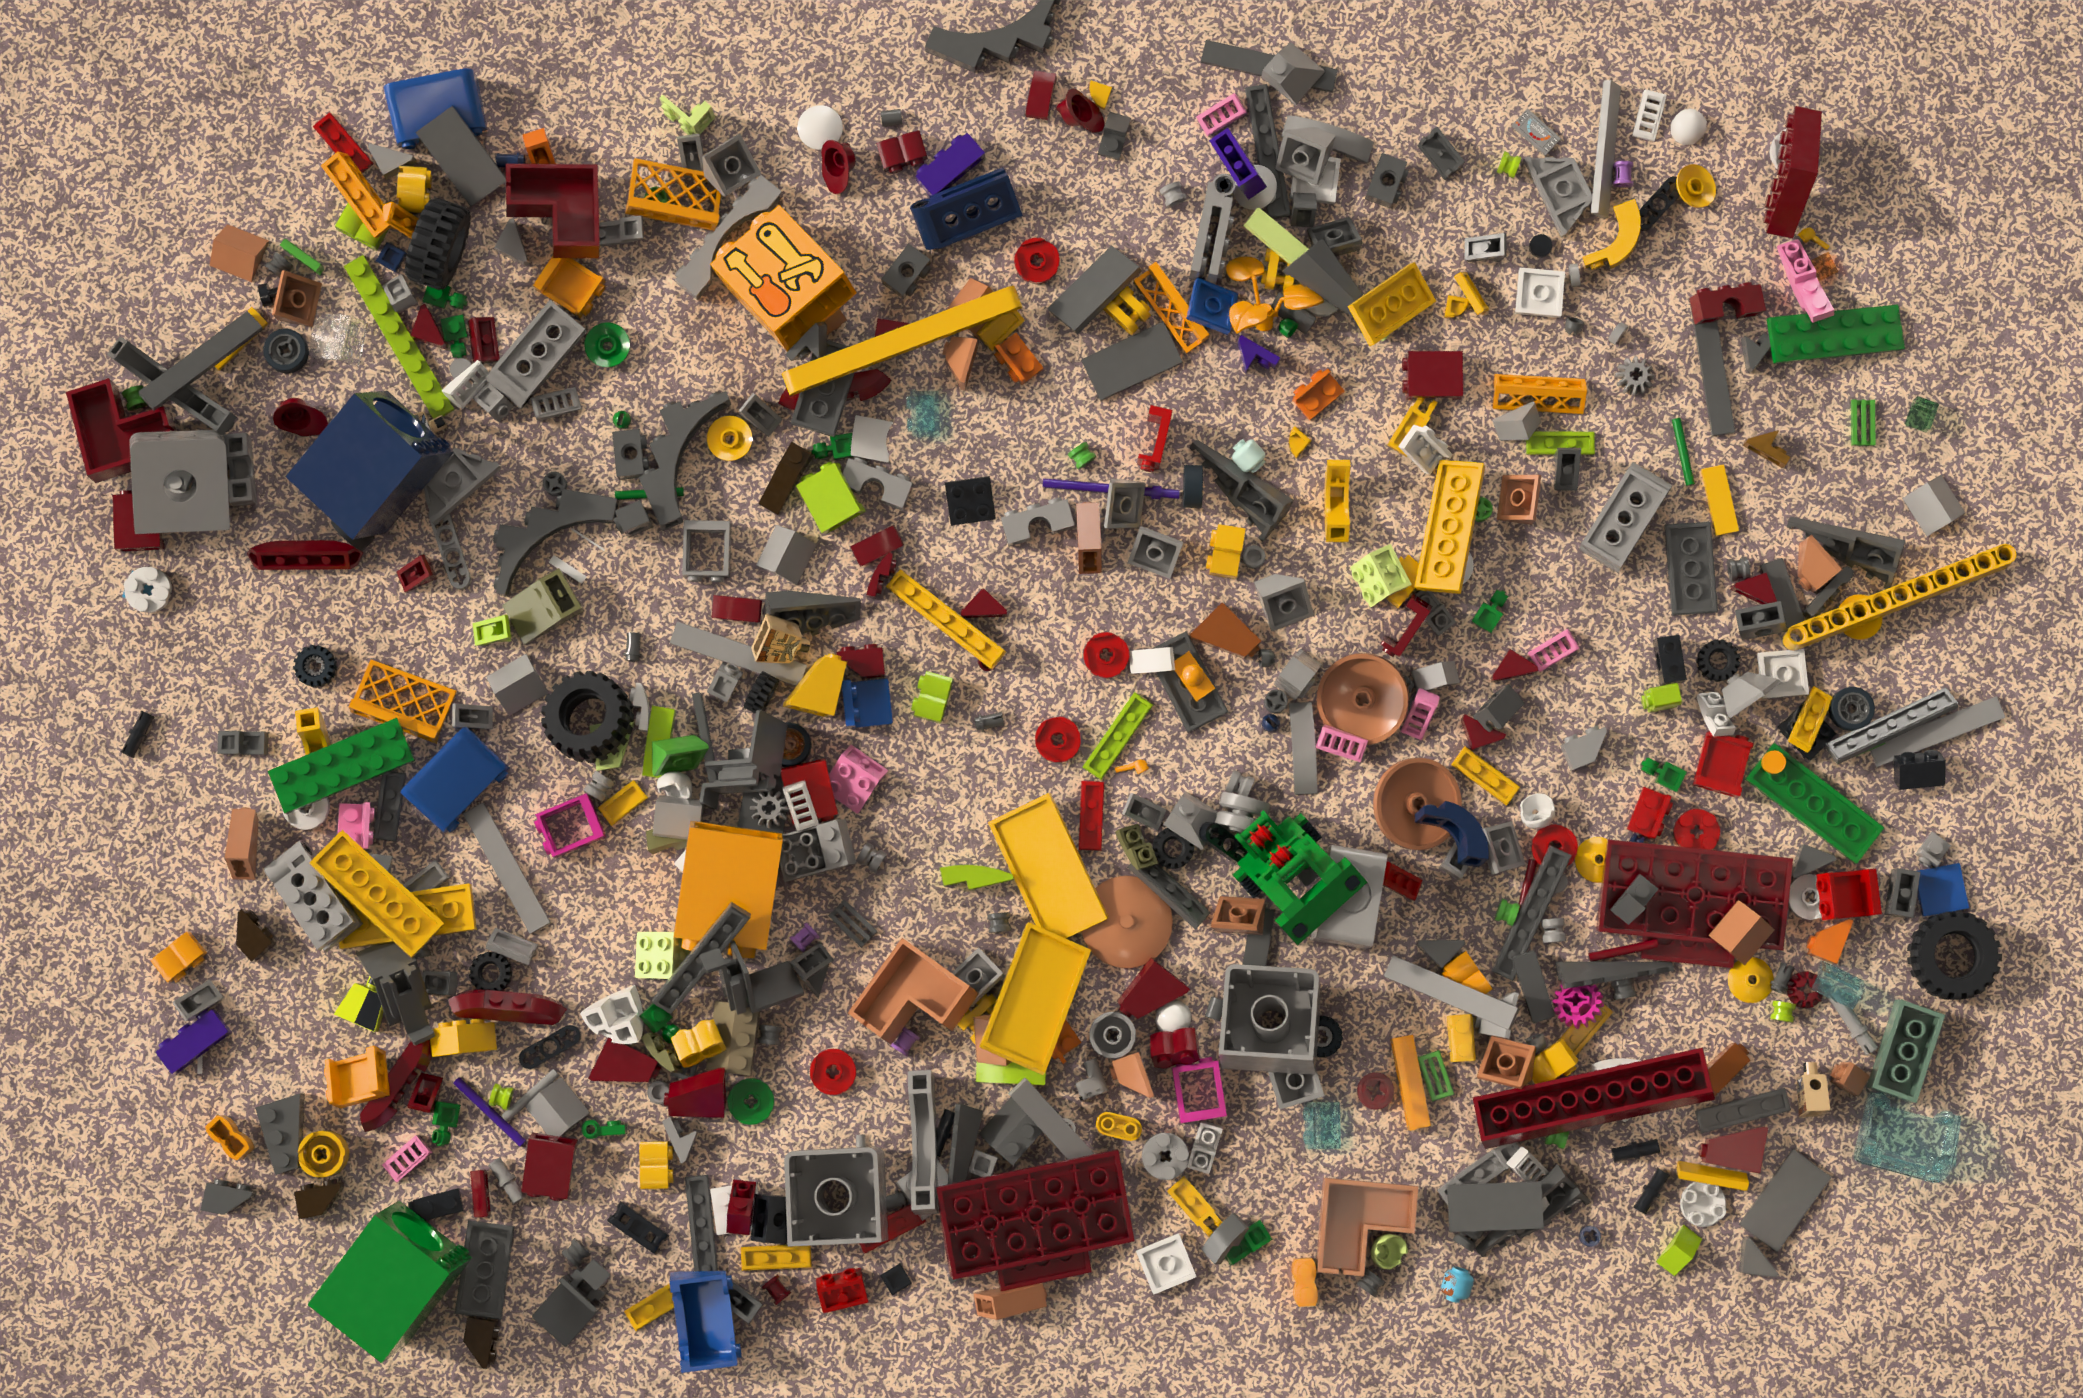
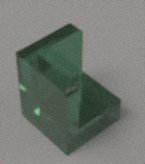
M1917 396L1912 401L1905 425L1926 433L1931 429L1939 403Z

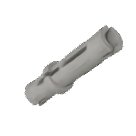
M1837 989L1829 994L1827 998H1829L1850 1030V1036L1852 1039H1856L1864 1054L1868 1055L1876 1050L1878 1046L1866 1031L1868 1029L1867 1026H1863L1841 993V990Z

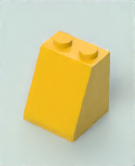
M834 654L824 655V657L817 659L783 702V707L826 718L834 716L847 662L841 661L842 657Z

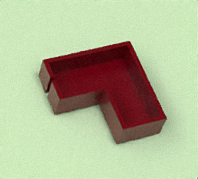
M1795 106L1792 115L1788 114L1785 123V128L1787 129L1781 132L1779 144L1782 146L1778 154V160H1781L1777 168L1778 178H1773L1771 184L1772 194H1768L1765 200V208H1768V210L1765 212L1763 223L1767 224V234L1791 239L1794 237L1818 175L1822 111Z
M506 164V217L552 218L553 258L599 259L598 164Z
M110 378L66 392L86 474L95 483L131 472L130 437L133 434L140 432L176 431L172 413L164 406L159 407L155 411L149 410L126 418L118 386Z

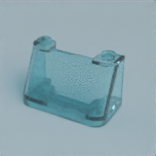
M1871 1092L1866 1100L1854 1149V1160L1865 1165L1928 1182L1938 1183L1944 1181L1956 1165L1961 1116L1954 1115L1949 1111H1941L1933 1118L1889 1107L1890 1099L1885 1094Z

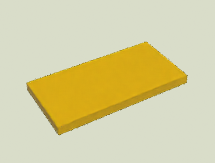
M1047 793L988 822L1036 926L1067 939L1109 919L1051 793Z
M1028 922L1022 933L979 1047L1044 1075L1091 949Z

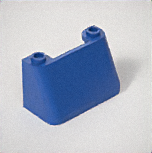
M457 69L384 85V93L398 147H402L404 150L415 148L420 139L415 132L452 105L475 136H480L483 134L482 131L487 130L479 82L473 69Z
M464 727L403 787L400 793L443 833L447 831L451 833L460 824L458 822L459 815L491 783L496 781L501 783L508 776L507 770L510 767L471 729Z
M726 1271L671 1272L669 1282L674 1302L681 1373L738 1366V1358H742L740 1343L736 1344L732 1318L729 1289H733L732 1275H727Z

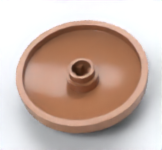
M1371 653L1350 654L1332 664L1322 676L1317 690L1318 711L1324 724L1369 740L1367 745L1376 744L1390 737L1404 722L1409 708L1408 686L1398 668L1387 659Z
M1408 758L1395 763L1382 775L1375 789L1373 809L1380 830L1392 843L1405 849L1426 850L1438 846L1451 834L1437 826L1415 823V814L1425 805H1435L1438 808L1445 801L1462 807L1459 786L1447 768L1431 759Z
M1118 876L1099 884L1095 889L1109 919L1081 931L1087 947L1091 949L1093 955L1099 960L1118 968H1135L1145 965L1150 958L1155 959L1164 950L1171 936L1173 920L1170 906L1138 877Z

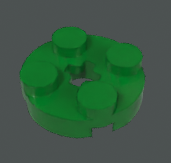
M755 1078L743 1079L734 1085L729 1092L727 1101L728 1109L734 1118L747 1125L759 1124L767 1119L774 1108L775 1102L774 1094L768 1084ZM750 1094L753 1095L754 1099L758 1100V1103L754 1104L753 1108H749V1104L744 1102L745 1099L749 1098Z

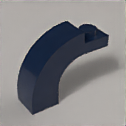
M1445 801L1438 808L1435 805H1425L1415 814V823L1437 826L1445 829L1452 835L1457 844L1458 864L1480 867L1489 860L1488 842L1483 828L1477 819L1463 807Z

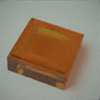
M1829 252L1810 260L1816 270L1818 281L1838 273Z

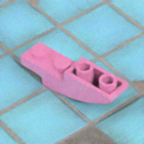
M1799 239L1778 245L1777 249L1789 283L1803 312H1807L1812 323L1834 316V309L1816 278V270Z

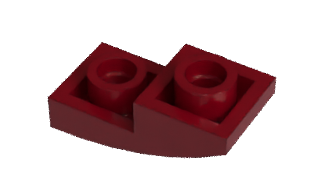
M1034 70L1026 106V117L1048 120L1053 103L1052 95L1057 81L1056 73Z
M892 525L850 546L861 567L903 546L904 543L895 525Z
M888 553L875 569L867 589V598L876 599L877 594L882 593L884 581L880 580V577L890 578V573L895 574L897 560H893V553Z
M713 595L711 618L760 622L762 600Z

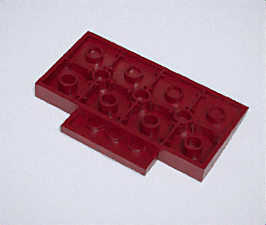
M1607 839L1596 930L1598 932L1642 936V942L1657 939L1659 948L1641 951V959L1733 968L1734 956L1708 935L1739 900L1761 916L1774 929L1773 933L1760 948L1784 951L1793 858ZM1641 874L1658 890L1644 906L1646 909L1628 925L1610 909L1635 878Z
M1118 1149L936 1187L949 1273L953 1280L997 1271L1000 1291H1006L1092 1272L1088 1251L1135 1241Z

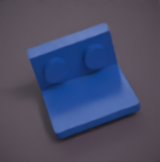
M887 678L851 682V680L842 681L847 729L893 723L889 680Z

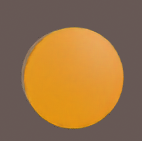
M1770 751L1762 757L1761 764L1767 773L1777 774L1785 768L1786 759L1781 752Z

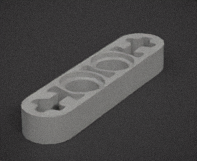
M449 513L443 518V522L447 523L449 521L450 525H443L437 529L436 525L431 522V526L449 581L453 587L461 590L470 585L471 576L451 514ZM450 530L453 537L449 542L441 541L440 535L442 531ZM452 551L458 552L460 556L459 561L455 564L447 561V556ZM463 564V568H459L462 576H466V579L460 585L458 582H454L457 574L455 570L451 572L450 568H457Z

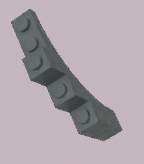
M1040 0L1032 10L1019 20L988 32L961 33L934 26L926 42L925 52L974 73L977 67L982 68L986 56L983 55L984 53L1007 63L1010 62L1011 58L1015 59L1020 49V46L1017 45L1018 43L1043 54L1044 49H1049L1054 39V36H1051L1052 28L1046 26V24H1051L1055 14L1051 11L1055 4H1060L1061 0Z
M121 336L107 353L110 358L146 384H150L168 370ZM190 385L170 399L203 424L223 436L232 429L237 418Z
M726 391L712 393L708 399L702 402L700 400L694 401L685 409L680 401L677 403L673 401L665 404L663 409L659 410L670 435L657 436L653 439V442L649 443L659 468L656 470L651 468L644 471V474L639 479L662 531L683 523L676 490L681 459L690 440L701 426L716 413L731 405Z
M562 489V495L558 494L556 500V508H559L558 511L531 506L530 512H527L525 516L527 529L500 524L499 530H495L493 543H496V547L504 550V554L500 553L498 567H501L500 574L494 580V589H497L496 593L499 596L508 597L512 581L519 567L531 551L546 538L563 529L579 524L595 522L615 524L613 518H616L615 510L618 509V499Z

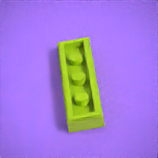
M1134 692L1082 768L1099 780H1102L1153 704Z

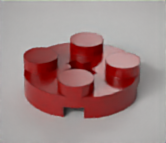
M1038 237L1024 241L1017 249L1014 257V265L1018 275L1024 281L1033 284H1042L1051 280L1056 275L1060 264L1057 248L1050 242L1045 241V239ZM1035 255L1044 260V262L1040 263V266L1030 262L1034 260Z
M1111 632L1098 633L1085 646L1083 653L1084 663L1087 669L1095 676L1105 679L1116 677L1126 668L1129 661L1128 646L1123 639ZM1104 649H1107L1109 653H1113L1108 662L1100 658Z
M1054 717L1043 721L1035 734V743L1039 754L1047 761L1053 763L1066 762L1073 758L1080 748L1081 739L1078 728L1071 720L1065 717ZM1062 734L1064 743L1057 746L1053 745L1054 740L1051 739L1052 736Z
M1691 809L1680 815L1673 827V836L1679 847L1712 850L1719 841L1720 827L1713 814L1702 809ZM1695 825L1699 826L1700 830H1703V834L1699 835L1698 839L1695 838L1694 834L1690 833L1695 828Z
M1556 824L1540 829L1534 836L1531 847L1532 855L1536 862L1541 865L1550 842L1554 841L1561 844V847L1558 848L1559 850L1572 855L1567 864L1568 867L1574 861L1578 850V842L1573 832L1562 825Z
M834 1048L820 1052L813 1059L810 1066V1078L820 1092L828 1095H838L847 1091L853 1085L856 1078V1066L852 1057L845 1051ZM832 1065H836V1069L840 1070V1074L835 1075L834 1079L830 1078V1074L827 1073V1069H831Z

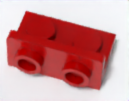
M1643 787L1626 830L1636 832L1651 840L1655 839L1656 836L1660 837L1665 826L1662 823L1664 815H1669L1673 805L1670 802L1672 796Z
M848 1268L840 1273H828L816 1278V1287L823 1314L869 1303L861 1268Z

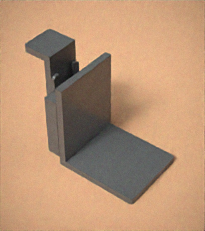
M757 710L749 758L705 762V767L718 772L719 775L718 780H714L713 783H702L700 804L710 809H717L719 794L761 792L775 789L776 779L774 777H780L788 724L762 710Z
M734 940L730 942L733 960H730L729 957L724 959L719 948L699 955L706 973L719 970L724 997L728 998L730 1010H736L737 1015L746 1012L748 1007H750L752 1013L804 996V990L790 961L749 974Z
M394 942L372 945L357 952L358 960L374 982L388 1025L392 1026L402 1021L407 1036L413 1045H418L435 1037L425 1014V1011L432 1008L416 959L408 956Z
M593 1259L585 1268L579 1267L572 1275L568 1274L561 1277L559 1286L535 1311L532 1318L564 1347H567L603 1306L599 1300L603 1299L609 1292L604 1286L607 1284L605 1281L610 1276V1273Z

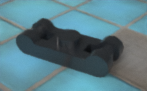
M620 1201L616 1206L618 1209L614 1215L611 1214L607 1221L657 1255L660 1250L659 1246L670 1235ZM625 1214L631 1217L627 1224L621 1221ZM650 1231L656 1235L651 1242L646 1239Z

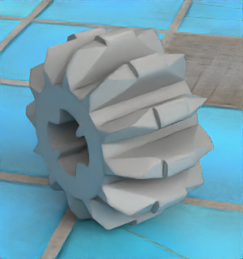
M1635 356L1632 362L1626 358L1624 360L1625 365H1618L1617 368L1620 372H1617L1615 377L1622 379L1617 382L1618 387L1623 384L1626 386L1623 389V393H1626L1630 388L1632 396L1636 395L1637 389L1639 393L1644 394L1645 387L1650 388L1652 386L1649 380H1653L1655 375L1648 373L1653 369L1652 366H1644L1647 362L1646 359L1638 363V357ZM1633 371L1637 372L1636 375H1640L1636 381L1633 380V377H1630Z
M772 789L767 792V797H765L763 791L759 792L762 799L759 800L753 797L752 800L758 805L750 806V810L758 811L751 816L752 819L761 817L758 821L759 826H762L765 820H767L766 826L768 829L771 828L772 821H774L777 827L780 826L777 818L780 817L786 820L787 817L781 814V812L789 811V807L781 806L787 802L786 798L778 801L781 792L778 791L772 797ZM768 803H772V806L776 807L775 810L771 811L770 815H767V811H764V807H768Z

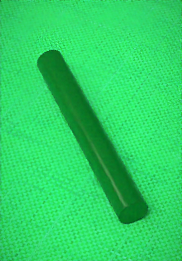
M1681 418L1672 419L1685 484L1686 486L1694 485L1695 482Z
M677 487V497L684 496V487ZM644 489L615 491V498L618 500L647 498Z

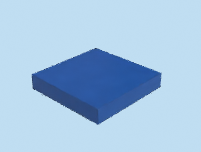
M1197 277L1194 281L1186 319L1228 335L1232 326L1229 312L1231 306L1237 303L1238 293Z
M1960 863L1918 871L1920 872L1917 893L1922 917L1969 908Z

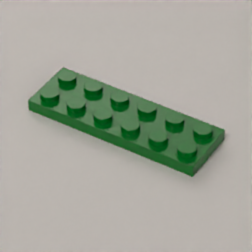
M1898 304L1834 311V316L1813 323L1808 314L1769 317L1766 319L1773 364L1893 352L1905 349Z
M394 718L268 771L283 812L288 814L414 762L415 759L399 719Z
M1772 743L1764 755L1770 751L1781 752L1786 759L1785 768L1777 774H1769L1762 767L1761 757L1745 780L1852 863L1857 864L1884 827L1777 744Z

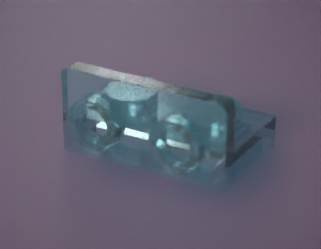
M910 389L911 396H906L907 409H911V418H907L908 432H912L913 438L940 437L938 391H915V389Z
M1821 961L1818 967V977L1812 986V990L1854 1009L1864 992V980Z
M1305 1102L1303 1109V1118L1305 1120L1303 1140L1305 1148L1341 1149L1340 1102Z

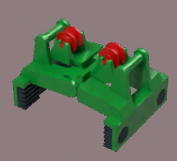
M1263 810L1260 812L1261 816L1240 835L1237 833L1234 836L1248 853L1237 863L1240 868L1232 875L1253 899L1263 891L1283 912L1275 921L1298 946L1368 882L1346 857L1336 864L1316 843L1322 836L1301 813L1294 819L1288 816L1277 826ZM1310 867L1321 880L1299 899L1286 884L1303 869L1306 870Z

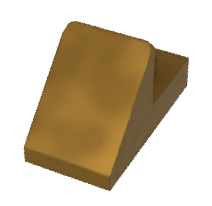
M1779 430L1748 438L1743 444L1745 448L1781 468L1786 466L1791 458L1786 455L1787 452L1778 446H1771Z

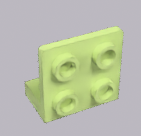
M664 95L659 98L664 115L673 122L676 119L681 125L680 128L687 135L701 134L715 119L712 106L706 101L701 105L697 104L692 109L691 116L688 117Z
M1391 544L1369 553L1350 567L1352 577L1358 582L1362 590V596L1370 607L1412 585Z
M638 932L635 977L669 979L689 955L690 950L681 947L682 939L674 938V932Z

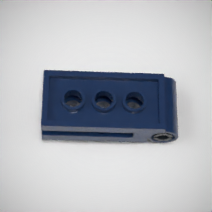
M1003 167L929 196L930 199L919 200L910 206L926 250L941 249L1023 216L1009 176ZM996 197L994 201L988 202L991 198ZM970 206H974L972 210L967 211ZM954 214L951 218L946 219L948 215Z

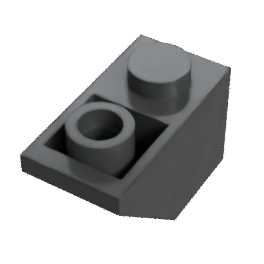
M214 1179V1182L206 1183L200 1210L221 1215L229 1214L256 1196V1191L250 1190V1185L237 1183V1186L233 1187L228 1186V1181Z

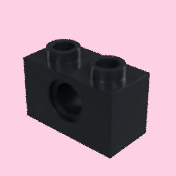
M1680 635L1654 639L1653 646L1660 686L1686 681L1687 677Z
M755 1194L750 1241L787 1244L786 1196Z

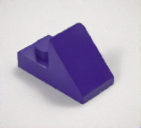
M1242 335L1239 337L1238 346L1245 373L1255 358L1258 359L1257 363L1266 369L1270 367L1276 368L1280 361L1279 356Z

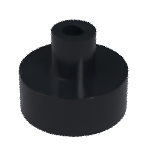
M268 283L258 285L259 296L264 307L274 305L273 298L277 295L278 287L270 289Z

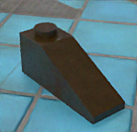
M791 442L758 504L779 515L813 458L812 453Z

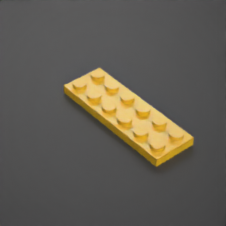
M1439 460L1415 582L1416 590L1461 594L1486 467L1484 463Z
M343 830L309 862L320 875L411 958L444 926V923Z
M468 883L411 892L444 923V926L434 936L477 930L472 884ZM348 901L363 925L339 942V949L393 942Z

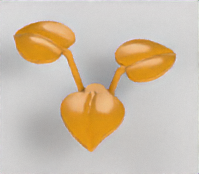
M1242 256L1230 260L1226 266V273L1232 280L1243 282L1251 278L1256 304L1253 305L1247 301H1240L1231 306L1229 312L1230 322L1237 334L1254 326L1260 331L1271 330L1273 328V319L1278 317V311L1282 303L1291 310L1306 309L1324 303V299L1316 292L1298 284L1287 287L1284 290V297L1279 299L1275 310H1273L1271 305L1260 303L1256 276L1264 274V265L1261 261L1253 257Z

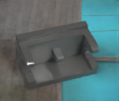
M1435 127L1428 136H1424L1419 144H1417L1444 180L1461 169L1465 163L1438 127Z
M1508 684L1496 691L1472 717L1475 720L1477 719L1488 732L1493 730L1488 721H1491L1499 730L1504 727L1525 703Z

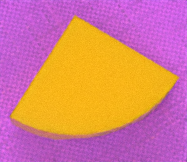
M1091 80L1089 86L1091 98L1099 108L1105 110L1112 87Z
M1448 295L1444 318H1455V316L1461 315L1470 303L1468 299Z
M1294 426L1289 435V448L1294 457L1297 458L1311 443V440Z

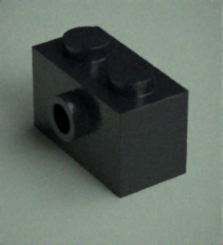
M1926 750L1924 753L1904 752L1901 755H1894V782L1899 790L1945 786L1946 760L1940 751Z

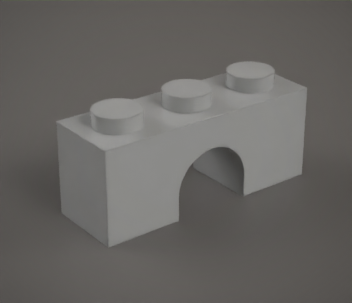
M246 432L225 434L226 457L230 470V480H228L229 503L234 507L256 505L257 497L251 436Z
M857 457L854 460L848 458L843 475L852 492L861 495L867 483L872 481L879 482L884 487L882 503L901 511L904 510L913 487V483L909 482V477L902 474H897V476L888 473V469L878 465L875 468L867 465V461Z
M1059 497L1049 500L1048 505L1040 507V504H1033L1026 507L1027 510L1018 513V510H1012L1004 513L1005 517H1001V522L1008 546L1031 541L1028 529L1035 520L1046 521L1050 525L1052 534L1074 529L1075 525L1068 500H1062Z

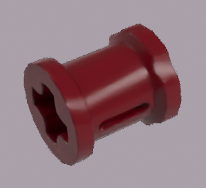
M778 1274L761 1287L763 1290L766 1289L774 1299L773 1303L775 1305L792 1293L781 1283Z

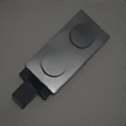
M459 1188L408 1202L409 1208L425 1221L465 1211Z

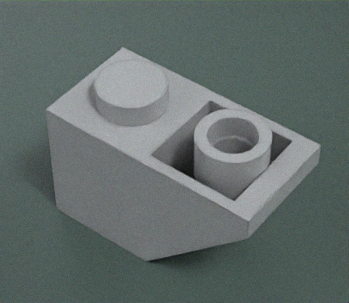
M1597 725L1585 730L1586 735L1578 738L1577 734L1564 739L1565 743L1560 745L1570 771L1595 761L1607 733L1606 727L1599 729Z

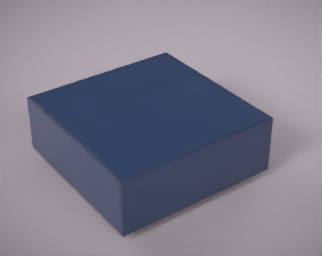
M387 242L376 262L396 273L407 253Z

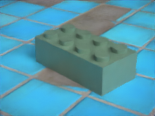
M1902 999L1895 1000L1866 1088L1909 1103H1917L1945 1015Z

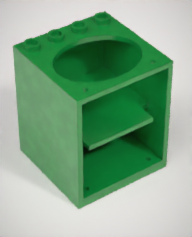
M399 1200L373 1216L307 1305L380 1363H383L407 1345L472 1257L468 1255L469 1251L464 1246L454 1244Z

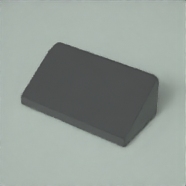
M1279 292L1271 305L1273 310H1275L1279 299L1284 297L1283 293ZM1282 303L1278 311V316L1282 319L1289 318L1297 322V329L1305 335L1316 321V317L1307 310H1291L1286 308L1284 303Z

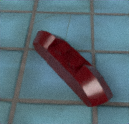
M877 368L856 372L846 401L854 399V395L858 394L860 401L870 399L882 392L892 380ZM786 387L778 404L795 410L800 393L790 396Z
M334 540L270 541L256 545L249 549L247 555L253 566L258 570L352 569L358 566L364 552L350 544Z
M469 990L458 993L456 996L454 995L448 999L453 1014L459 1018L554 1025L561 1020L567 1010L561 1003L552 998L530 993Z
M430 1039L418 1045H413L410 1041L388 1073L390 1095L370 1100L360 1113L364 1132L381 1127L397 1113V1110L392 1106L393 1103L398 1104L405 1094L402 1090L406 1084L411 1085L418 1076L416 1070L420 1069L425 1072L432 1058Z

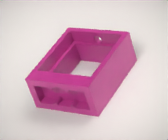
M587 793L535 814L537 818L534 821L535 827L539 834L543 833L546 840L543 842L544 849L547 855L551 854L553 858L606 837L590 795ZM581 804L593 835L557 849L546 818Z
M1212 1057L1200 1058L1199 1064H1176V1067L1171 1068L1180 1123L1227 1116L1218 1061H1213ZM1213 1067L1219 1108L1185 1113L1179 1072Z

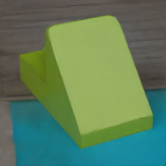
M508 615L472 623L475 646H483L495 642H511Z

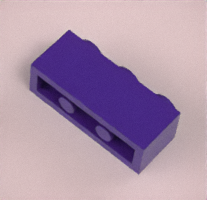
M1226 128L1209 140L1248 200L1267 188L1265 182L1229 128Z
M968 133L963 136L961 134L952 140V146L946 151L944 149L940 150L934 156L935 160L929 165L926 163L917 170L916 181L929 196L949 189L985 158V152Z
M204 1010L196 1016V1022L192 1025L189 1023L184 1025L177 1031L178 1035L172 1040L169 1037L158 1045L160 1049L155 1053L172 1075H177L232 1033L216 1010Z

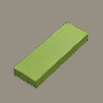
M1534 431L1529 440H1526V455H1554L1557 448H1581V455H1595V432Z

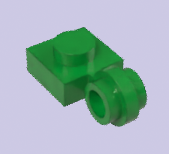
M427 286L422 299L423 303L445 309L447 301H450L451 307L463 310V307H466L468 303L466 301L467 296L454 292L453 296H449L452 289L450 286L441 290Z
M464 315L440 319L445 342L454 341V344L450 345L453 358H463V356L467 355L465 343H460L459 339L468 338Z
M853 434L835 435V438L830 436L831 446H826L825 442L814 444L811 450L812 455L815 456V459H823L828 457L829 452H832L834 460L855 457L851 456Z
M1497 589L1490 599L1493 605L1490 606L1483 602L1471 622L1491 634L1503 613L1496 610V607L1502 608L1509 597L1505 594L1506 592Z
M1650 758L1642 761V772L1651 776L1654 773H1658L1655 783L1673 792L1678 791L1687 771L1667 761L1664 762L1661 769L1658 768L1659 763Z
M653 1003L639 1015L653 1034L661 1029L663 1031V1039L669 1044L672 1043L671 1038L680 1031L676 1025L667 1024L673 1018L670 1013Z
M436 1101L432 1124L440 1125V1128L435 1129L432 1133V1142L436 1146L443 1147L449 1144L451 1134L448 1131V1127L457 1128L460 1104Z
M588 1120L582 1126V1133L589 1139L596 1138L597 1136L627 1134V1124L621 1125V1120L607 1121V1126H600L597 1121ZM589 1125L595 1127L593 1134H590L587 1130Z

